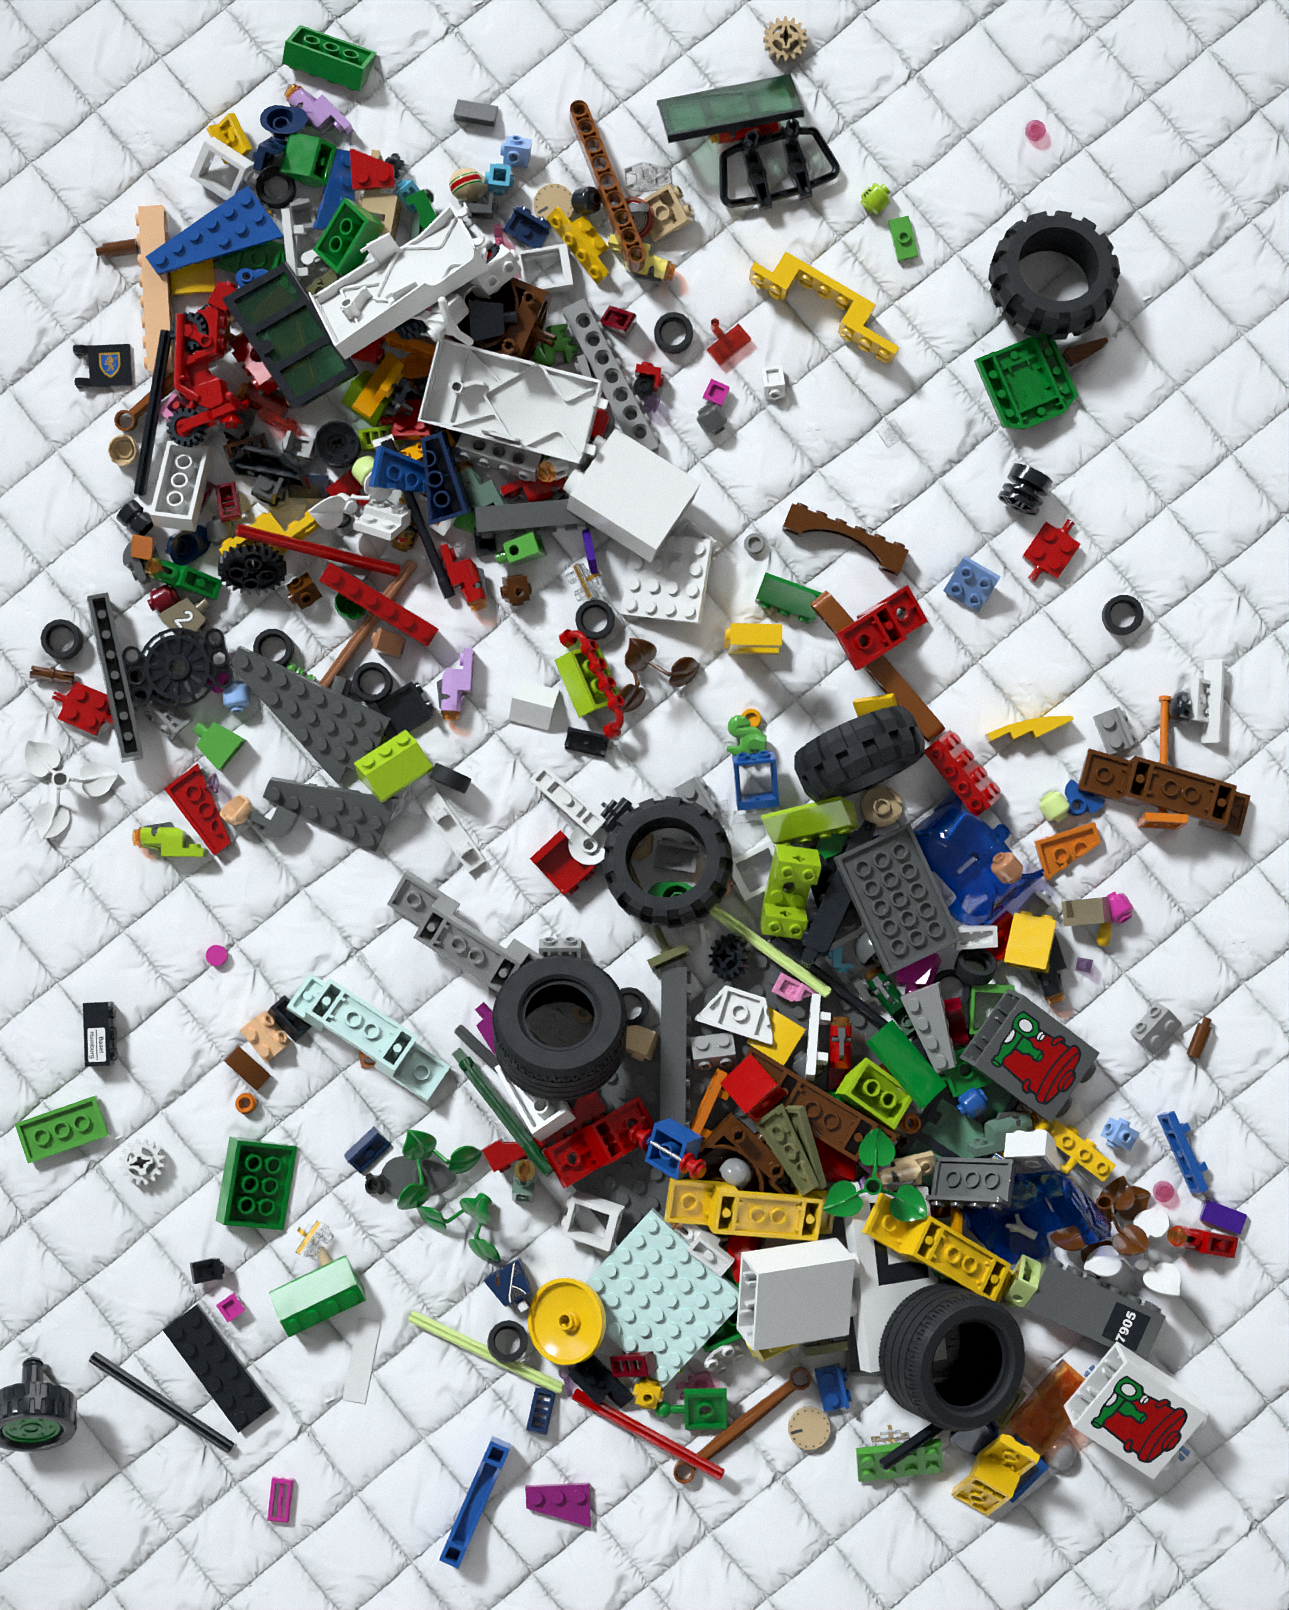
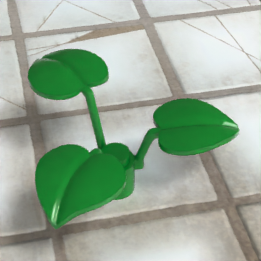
M880 1128L870 1131L864 1137L859 1147L861 1162L867 1166L874 1165L872 1177L868 1178L864 1188L857 1192L855 1185L849 1181L835 1183L830 1188L823 1207L825 1212L834 1216H853L863 1207V1201L858 1195L865 1192L870 1195H877L881 1192L894 1197L890 1201L889 1207L891 1214L896 1219L909 1222L927 1217L925 1199L917 1188L911 1185H901L896 1194L884 1189L882 1180L876 1177L878 1165L887 1166L895 1157L893 1142Z
M407 1130L402 1154L407 1160H416L420 1182L419 1184L411 1183L402 1190L397 1202L398 1209L408 1210L423 1205L430 1197V1188L423 1186L424 1178L420 1159H429L433 1152L446 1164H450L448 1167L450 1173L462 1174L472 1169L478 1163L482 1150L474 1146H462L452 1153L450 1159H447L435 1149L437 1140L433 1135L418 1130Z
M479 1193L476 1198H462L459 1202L462 1209L448 1219H444L443 1215L433 1208L426 1206L417 1207L423 1221L437 1231H445L447 1228L446 1224L464 1212L478 1222L474 1239L468 1241L471 1250L485 1261L492 1263L502 1261L495 1246L487 1240L479 1238L482 1224L487 1225L490 1222L488 1209L492 1205V1200L486 1194Z

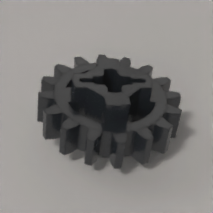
M733 934L721 935V940L715 939L716 946L710 947L713 954L708 955L709 958H712L709 966H714L712 972L718 974V978L725 980L739 979V974H745L744 967L749 968L746 962L751 959L750 956H747L751 949L745 947L748 942L742 940L741 936Z

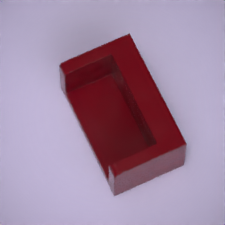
M960 997L944 1000L946 1019H948V1030L953 1046L968 1044V1032Z

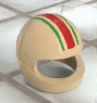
M473 168L455 170L449 180V188L452 195L462 202H473L482 198L486 192L487 184H484V176Z

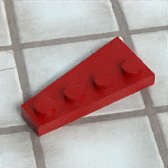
M197 763L165 787L164 790L212 854L216 856L232 844L200 765Z

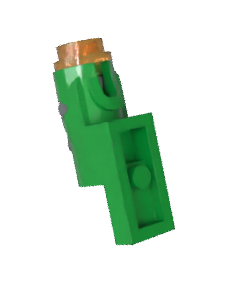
M151 557L145 567V573L157 581L189 593L199 594L211 600H217L222 585L221 580L189 566H180L158 557Z

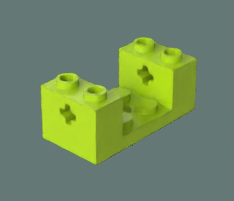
M776 844L759 915L762 934L801 939L808 923L805 908L811 884L817 885L821 870L818 850ZM787 882H791L794 884V886L791 889H785L783 887V885Z

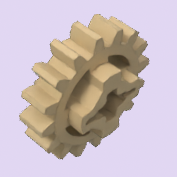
M784 16L783 21H780L777 17L776 24L769 23L770 29H765L764 34L766 36L763 37V43H767L764 50H770V58L775 55L776 62L782 58L784 63H787L788 58L794 62L795 55L800 58L802 57V51H806L807 47L805 43L808 42V37L804 36L807 30L801 29L802 22L795 24L794 17L791 21H788L787 16ZM784 33L786 34V38L788 41L787 46H785V42L783 39Z

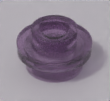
M652 392L650 396L647 395L643 403L645 412H656L660 402V397L656 396V393Z

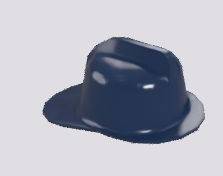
M282 105L269 106L260 115L261 126L269 131L272 136L277 135L283 138L289 137V134L299 132L305 127L308 120L307 113L303 109Z
M197 525L196 532L183 530L173 534L168 539L165 552L170 555L175 564L180 566L188 565L208 551L211 542L207 540L206 527Z

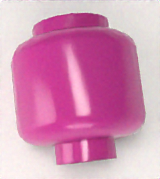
M1112 892L1106 896L1109 897L1112 923L1122 924L1133 916L1131 913L1134 911V907L1124 893L1116 894V892Z

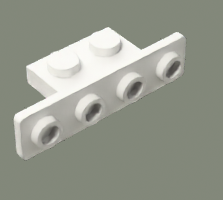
M1223 659L1205 660L1204 679L1192 678L1189 713L1190 720L1202 722L1201 743H1221L1225 665Z

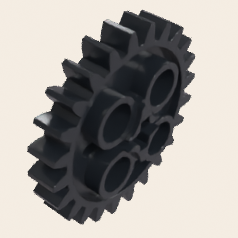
M245 542V546L237 543L236 549L230 546L229 552L223 551V556L219 557L218 576L221 577V582H226V587L232 586L233 591L240 589L241 594L244 591H248V594L251 595L252 591H255L257 595H260L262 590L268 593V588L275 590V585L281 586V581H285V576L287 575L284 556L279 555V550L273 551V546L265 548V543H262L260 546H257L256 542H253L252 545Z

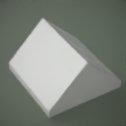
M519 680L512 697L508 720L549 731L559 690Z

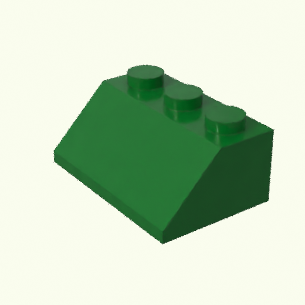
M344 197L313 251L337 274L345 276L362 265L369 252L366 250L361 253L360 250L367 246L366 244L377 239L385 225L374 214Z
M765 572L755 602H758V606L770 610V607L777 609V613L789 617L791 614L798 617V621L809 624V622L814 623L817 616L810 604L822 593Z

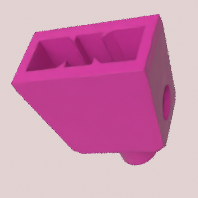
M933 953L897 971V982L900 986L906 987L905 994L932 985L941 963L938 953Z

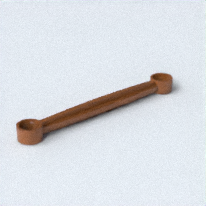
M233 316L228 319V325L225 329L227 343L233 338L240 339L245 336L243 332L238 335L231 333L230 325L235 321ZM174 371L165 378L162 400L175 390ZM150 392L129 411L120 410L116 413L114 423L119 430L131 432L137 427L138 418L147 412ZM125 413L132 416V424L128 428H122L120 425V418Z
M795 1367L790 1372L787 1382L745 1412L696 1454L707 1460L713 1458L753 1427L795 1390H805L811 1383L809 1371L804 1367ZM798 1371L805 1372L808 1376L807 1383L804 1385L793 1383L794 1374ZM679 1460L673 1468L674 1478L681 1484H687L693 1480L697 1468ZM678 1466H689L692 1469L691 1475L686 1479L679 1478L676 1473Z

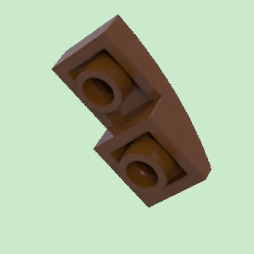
M238 1045L223 1060L256 1091L271 1076Z

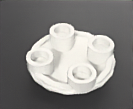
M730 1343L719 1347L707 1357L704 1362V1368L708 1372H715L717 1376L725 1374L728 1371V1367L740 1362L744 1358L741 1346L737 1343Z

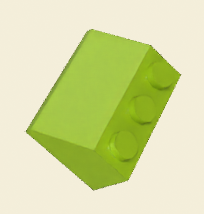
M597 643L598 649L594 653L597 659L603 658L605 660L603 653L600 649V646ZM581 649L570 651L554 660L579 718L608 707V699L605 693L600 691L597 676L590 671V662L587 656L581 652ZM607 665V668L604 669L603 672L606 677H612ZM617 686L612 688L614 695H618L619 691L617 689Z
M404 730L354 762L359 780L381 803L433 770V766L422 748L407 730Z
M868 1058L862 1060L844 1077L835 1092L836 1095L885 1128L895 1130L913 1100L893 1076Z

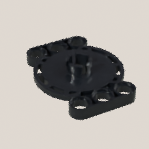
M170 628L153 636L146 643L142 651L137 647L128 646L122 652L131 700L140 707L148 705L151 698L170 707H188L206 698L213 690L215 684L219 688L227 689L234 682L225 635L217 628L209 629L205 637L191 629ZM177 632V635H169L165 637V634ZM183 632L191 633L196 636L194 638H191L189 636L183 635ZM214 632L219 633L221 636V640L217 644H212L209 640L210 635ZM160 637L159 641H157L152 647H149L156 639ZM130 650H136L138 653V658L133 662L127 659V653ZM217 653L225 655V661L222 664L214 662V656ZM177 660L185 663V671L181 675H175L171 672ZM136 670L142 673V679L139 682H133L131 679V674ZM222 673H226L230 677L226 685H221L218 682V677ZM204 688H207V690L202 696L196 698L197 694H199ZM139 691H144L147 695L146 700L142 703H138L135 699L136 693ZM164 696L172 699L174 704L162 701L161 698ZM189 698L193 700L188 703L179 704V700H186Z

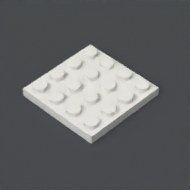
M669 536L652 563L630 550L620 614L701 624L714 541L710 539Z

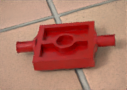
M404 399L407 405L414 408L410 417L396 413L394 417L381 416V425H392L391 434L395 440H421V438L433 435L436 425L418 421L423 399Z
M1067 519L1061 529L1052 526L1048 522L1044 523L1022 556L1034 567L1028 579L1036 582L1041 573L1049 574L1055 579L1059 578L1081 545V543L1071 538L1068 534L1075 525L1073 521L1070 523L1071 520Z
M76 681L66 696L54 691L52 699L63 703L57 718L58 720L95 736L98 735L101 727L106 722L113 725L107 694Z

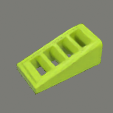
M392 425L358 430L363 453L375 451L372 442L375 440L374 434H378L379 438L383 437V432H387V435H390ZM370 435L371 444L367 445L366 436ZM403 440L396 441L398 446L404 445Z

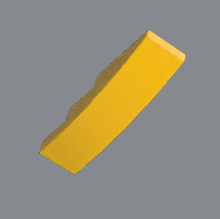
M1047 716L1028 719L985 734V737L990 742L1007 734L1010 741L1030 732L1032 738L1035 739L1074 720L1073 716Z

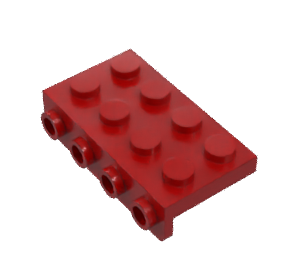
M947 731L925 749V755L974 816H979L1002 796L999 786L995 782H991L985 768L976 763L973 753L969 749H965L961 744L960 737L955 732Z

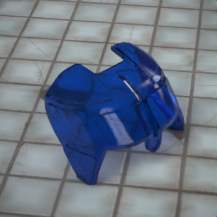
M952 790L933 809V813L913 829V832L931 871L935 872L956 895L955 901L948 907L950 914L964 925L984 926L990 923L1013 899H1016L1042 878L1045 870L1042 868L1034 873L1022 874V877L1013 884L1001 883L991 871V865L994 856L998 853H1013L1004 842L1010 835L1009 828L1004 824H999L992 829L973 813L962 810V800ZM974 857L976 860L959 874L957 870Z
M1048 1170L1016 1175L1014 1177L1010 1208H1002L1001 1211L989 1209V1207H982V1210H976L969 1206H964L962 1210L964 1223L975 1237L983 1243L988 1251L1012 1265L1018 1263L1022 1254L1034 1260L1050 1256L1047 1234L1063 1228L1076 1226L1085 1245L1094 1244L1111 1237L1109 1225L1095 1202L1076 1183L1074 1178L1060 1171ZM1045 1198L1048 1199V1201H1049L1050 1205L1052 1206L1054 1212L1051 1211V1209H1050L1048 1203L1046 1202ZM1015 1214H1019L1023 1224L1038 1233L1033 1240L1019 1232H1010V1228H1006L1005 1225L1007 1223L1017 1224Z

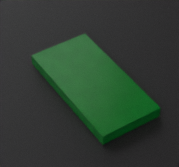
M890 1020L866 1042L920 1109L924 1108L947 1086L893 1020Z

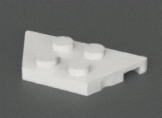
M725 985L718 995L694 1019L771 1045L774 1042L767 998Z

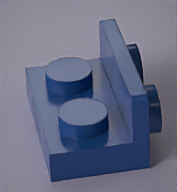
M839 1363L815 1368L814 1372L824 1412L844 1407L849 1409V1402H852L850 1389H845L844 1381H847L845 1368L841 1369Z

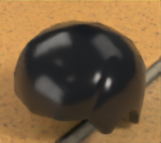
M1178 692L1170 700L1168 713L1170 718L1176 723L1189 724V711L1186 710V708L1190 707L1187 703L1189 702L1188 692Z

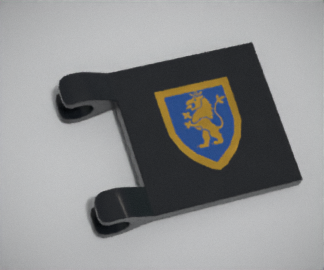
M130 344L73 345V353L76 356L88 355L89 378H75L76 388L132 386Z

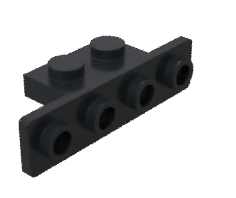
M594 1354L587 1360L575 1364L567 1374L596 1405L600 1404L606 1395L619 1408H623L634 1398V1395L618 1378H613L612 1372Z

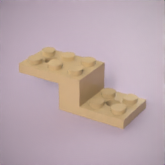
M372 149L371 156L384 161L381 152ZM380 189L364 190L363 197L360 196L358 205L374 214L385 225L380 233L382 236L390 233L396 242L402 209L398 196L379 193Z

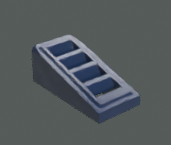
M535 1387L526 1431L547 1435L556 1396L555 1392ZM538 1395L550 1397V1402L538 1399ZM536 1404L548 1406V1410L536 1408ZM534 1413L545 1414L546 1419L535 1417ZM533 1421L545 1423L544 1428L532 1425Z

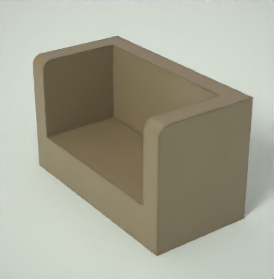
M1109 897L1062 901L1064 927L1111 922Z

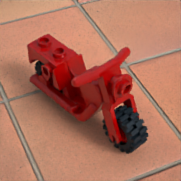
M206 306L205 310H197V313L205 318L193 312H189V314L186 312L182 314L177 313L176 321H172L174 327H170V331L173 332V334H170V337L174 339L172 342L175 344L174 388L179 393L210 409L199 413L190 408H179L178 412L173 411V416L168 417L170 423L166 422V426L169 427L166 431L167 434H170L169 438L174 443L189 448L193 447V445L198 446L199 441L203 442L204 439L202 437L207 436L205 429L218 425L220 421L222 424H225V428L237 429L238 425H242V421L237 413L246 411L251 404L248 399L240 401L232 392H228L226 381L214 376L209 369L211 362L224 358V350L227 347L225 329L227 328L228 320L226 314L219 311L218 307Z

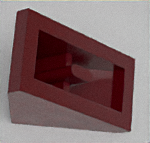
M609 305L600 322L602 326L626 340L637 323V315Z

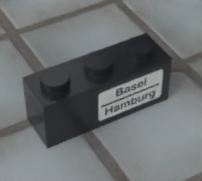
M113 1001L83 1003L85 1067L115 1065V1061H117L118 1052L117 1048H114L117 1029L113 1027V1018H116V1007L113 1006Z

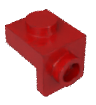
M649 362L636 364L635 376H648L654 379V392H658V388L663 387L665 376L661 374V368L655 367L654 364Z

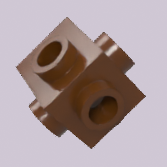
M307 572L286 585L290 592L287 594L293 605L297 603L301 610L311 606L315 601L323 597Z
M516 574L502 577L503 586L500 587V593L505 602L512 604V606L524 605V601L530 600L532 587L527 580V575Z

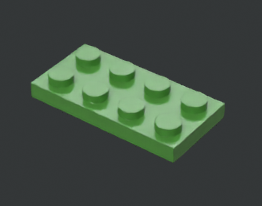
M96 1095L15 1123L28 1164L110 1135Z
M941 1438L931 1439L887 1471L880 1466L879 1460L902 1443L856 1448L858 1482L943 1472Z

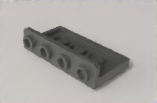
M936 1157L931 1195H926L925 1200L936 1208H944V1205H950V1207L956 1209H963V1206H969L976 1210H982V1207H989V1209L1001 1211L1002 1208H1010L1017 1162L1013 1159Z

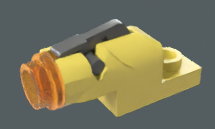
M610 234L609 248L615 253L622 254L615 235ZM625 239L626 242H633L631 239ZM642 243L646 252L645 266L641 271H631L627 267L626 262H624V268L633 273L634 279L672 281L676 264H672V261L665 260L654 254L649 256L651 245ZM632 257L634 261L641 260L639 257Z

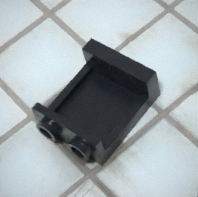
M410 680L406 685L381 701L374 702L368 706L370 709L391 718L385 732L389 740L404 730L410 733L435 717L432 713L435 711V708L429 699L427 701L423 699L421 694L424 691L418 682L414 684Z

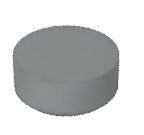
M649 203L629 204L628 208L630 213L648 212Z
M751 533L745 538L744 548L749 554L757 555L763 551L765 541L760 534Z

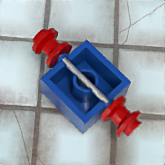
M671 1118L654 1123L653 1130L648 1129L645 1131V1126L641 1123H637L629 1129V1141L633 1144L639 1142V1147L647 1150L645 1162L675 1180L688 1176L693 1180H697L705 1175L706 1162L702 1159L697 1160L703 1138L699 1134Z

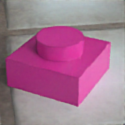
M711 378L702 399L722 407L730 387Z
M235 1292L216 1305L227 1322H230L246 1310Z

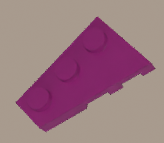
M589 1483L525 1486L526 1509L591 1527Z

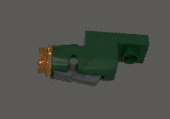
M878 966L870 969L865 974L866 982L891 1018L896 1021L903 1033L909 1038L916 1030L901 1001L902 992L897 989L883 969H880Z

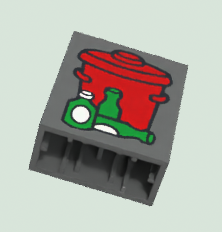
M1007 989L959 1058L1031 1112L1051 1123L1055 1117L1060 1118L1068 1112L1072 1105L1070 1095L1079 1082L1085 1083L1093 1076L1097 1067L1094 1061L1100 1053L1027 997Z

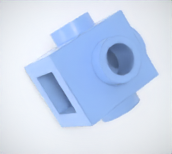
M519 135L507 136L506 142L501 144L500 156H504L503 164L513 168H528L531 159L532 139L522 138Z
M1109 1117L1100 1136L1107 1139L1106 1144L1115 1149H1118L1120 1146L1131 1151L1140 1132L1130 1128L1131 1123L1120 1117L1118 1121Z

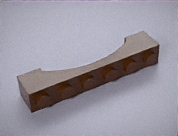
M799 502L797 504L792 503L782 530L799 537L803 533L826 532L843 536L861 545L871 553L880 564L878 569L896 576L899 575L909 551L905 549L904 544L896 541L890 543L885 541L886 538L882 535H870L862 527H850L842 519L836 518L833 520L828 518V514L816 510V512L808 510L809 507Z

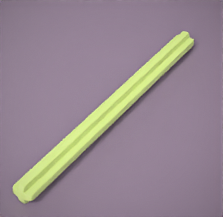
M715 905L709 911L712 917L741 936L745 941L814 991L821 994V996L824 998L829 996L832 989L723 909Z
M416 1311L411 1313L408 1320L410 1323L557 1394H560L562 1391L563 1382L517 1360L510 1363L497 1361L491 1356L488 1346Z

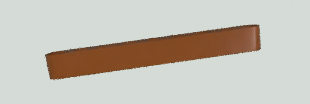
M575 100L570 105V123L596 189L601 195L602 204L626 265L631 271L639 272L645 266L646 252L589 107L583 100ZM576 112H582L583 114L577 115V114H575V113H576ZM583 130H589L590 132H589V133H584V132H582V131H583ZM590 148H596L597 150H596V151H590L589 149H590ZM597 166H603V167H605V168H603V169H597L596 167H597ZM604 184H610V185H612V186H611V187H604L603 185H604ZM617 202L619 205L613 206L610 203ZM624 220L626 223L619 224L617 221ZM630 238L633 242H626L625 239ZM632 257H639L641 260L634 261Z
M827 590L810 604L811 608L834 635L854 622ZM864 636L859 638V643L862 647L867 645V640ZM884 655L863 667L885 694L894 693L897 705L905 707L913 714L921 734L927 742L931 743L945 730L944 725Z

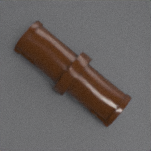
M31 666V679L46 680L52 684L58 682L73 685L74 672L56 670V667Z

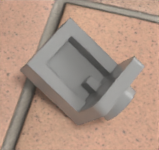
M298 198L291 202L290 208L293 210L295 225H304L306 232L315 230L313 225L316 219L310 198Z
M287 430L286 436L282 439V450L293 453L296 458L312 460L315 451V438L295 435L292 431Z

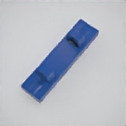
M1175 1111L1163 1112L1157 1115L1190 1193H1203L1207 1191L1208 1187L1202 1172L1208 1170L1205 1162L1197 1163L1185 1136V1133L1191 1130L1188 1122L1180 1124Z

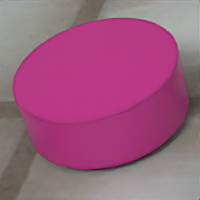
M213 945L206 951V960L213 966H220L227 961L228 952L221 945Z

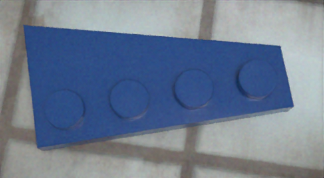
M336 149L328 183L323 188V197L317 210L318 216L314 222L313 229L325 231L344 197L355 202V191L352 189L350 151Z
M379 446L376 449L369 487L427 493L423 462Z

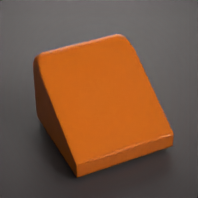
M133 534L131 557L152 561L156 540L151 537Z

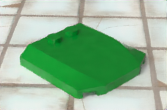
M1040 334L1038 338L1029 337L974 360L1002 428L1019 430L1031 428L1062 415L1078 397L1055 340H1049L1048 335Z

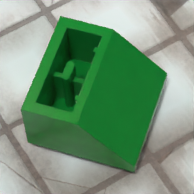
M299 133L289 134L279 172L314 189L325 186L328 183L337 146L320 137Z

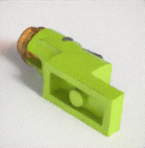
M172 822L147 825L133 830V846L160 850L161 848L162 857H207V849L201 848V844H188V848H186V832L175 827Z

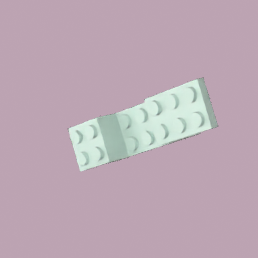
M310 973L286 1007L287 1010L320 1032L327 1028L375 1060L374 1067L426 1102L451 1067L416 1043L417 1035L331 978L325 983Z

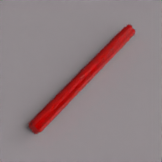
M239 524L236 530V536L394 577H398L400 574L401 566L398 564Z
M580 1389L574 1391L572 1400L709 1476L717 1480L722 1479L725 1470L603 1402L596 1405L584 1391Z

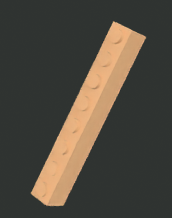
M163 205L138 206V213L135 214L136 225L139 226L140 234H137L136 239L137 245L141 250V254H138V265L142 267V275H139V284L141 288L143 287V295H140V304L144 308V316H141L142 328H145V336H143L142 342L143 348L146 349L147 357H144V367L151 375L154 372L160 331L162 329L170 331V327H174V324H172L173 305L170 274L166 273L158 276L145 257L169 240L167 210ZM174 339L171 340L166 374L174 371L175 344L172 342Z

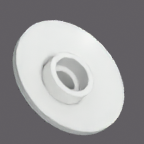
M579 826L572 832L569 838V851L572 857L584 865H595L602 862L605 853L604 844L608 834L600 827L591 836L585 829ZM586 844H592L593 848L591 850L586 849Z

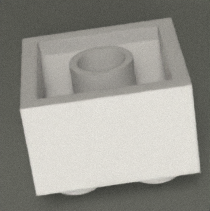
M1037 1129L1034 1132L1018 1130L1014 1133H1006L1004 1158L1013 1159L1017 1162L1016 1171L1019 1174L1060 1172L1055 1140L1046 1130Z

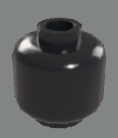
M595 187L579 188L572 194L571 205L579 215L594 214L601 208L602 198Z

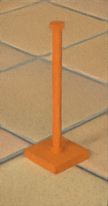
M1163 695L1159 696V702H1161L1159 763L1168 765V707L1171 696ZM1159 808V811L1156 813L1145 812L1137 819V827L1179 830L1188 823V814H1170L1167 810Z

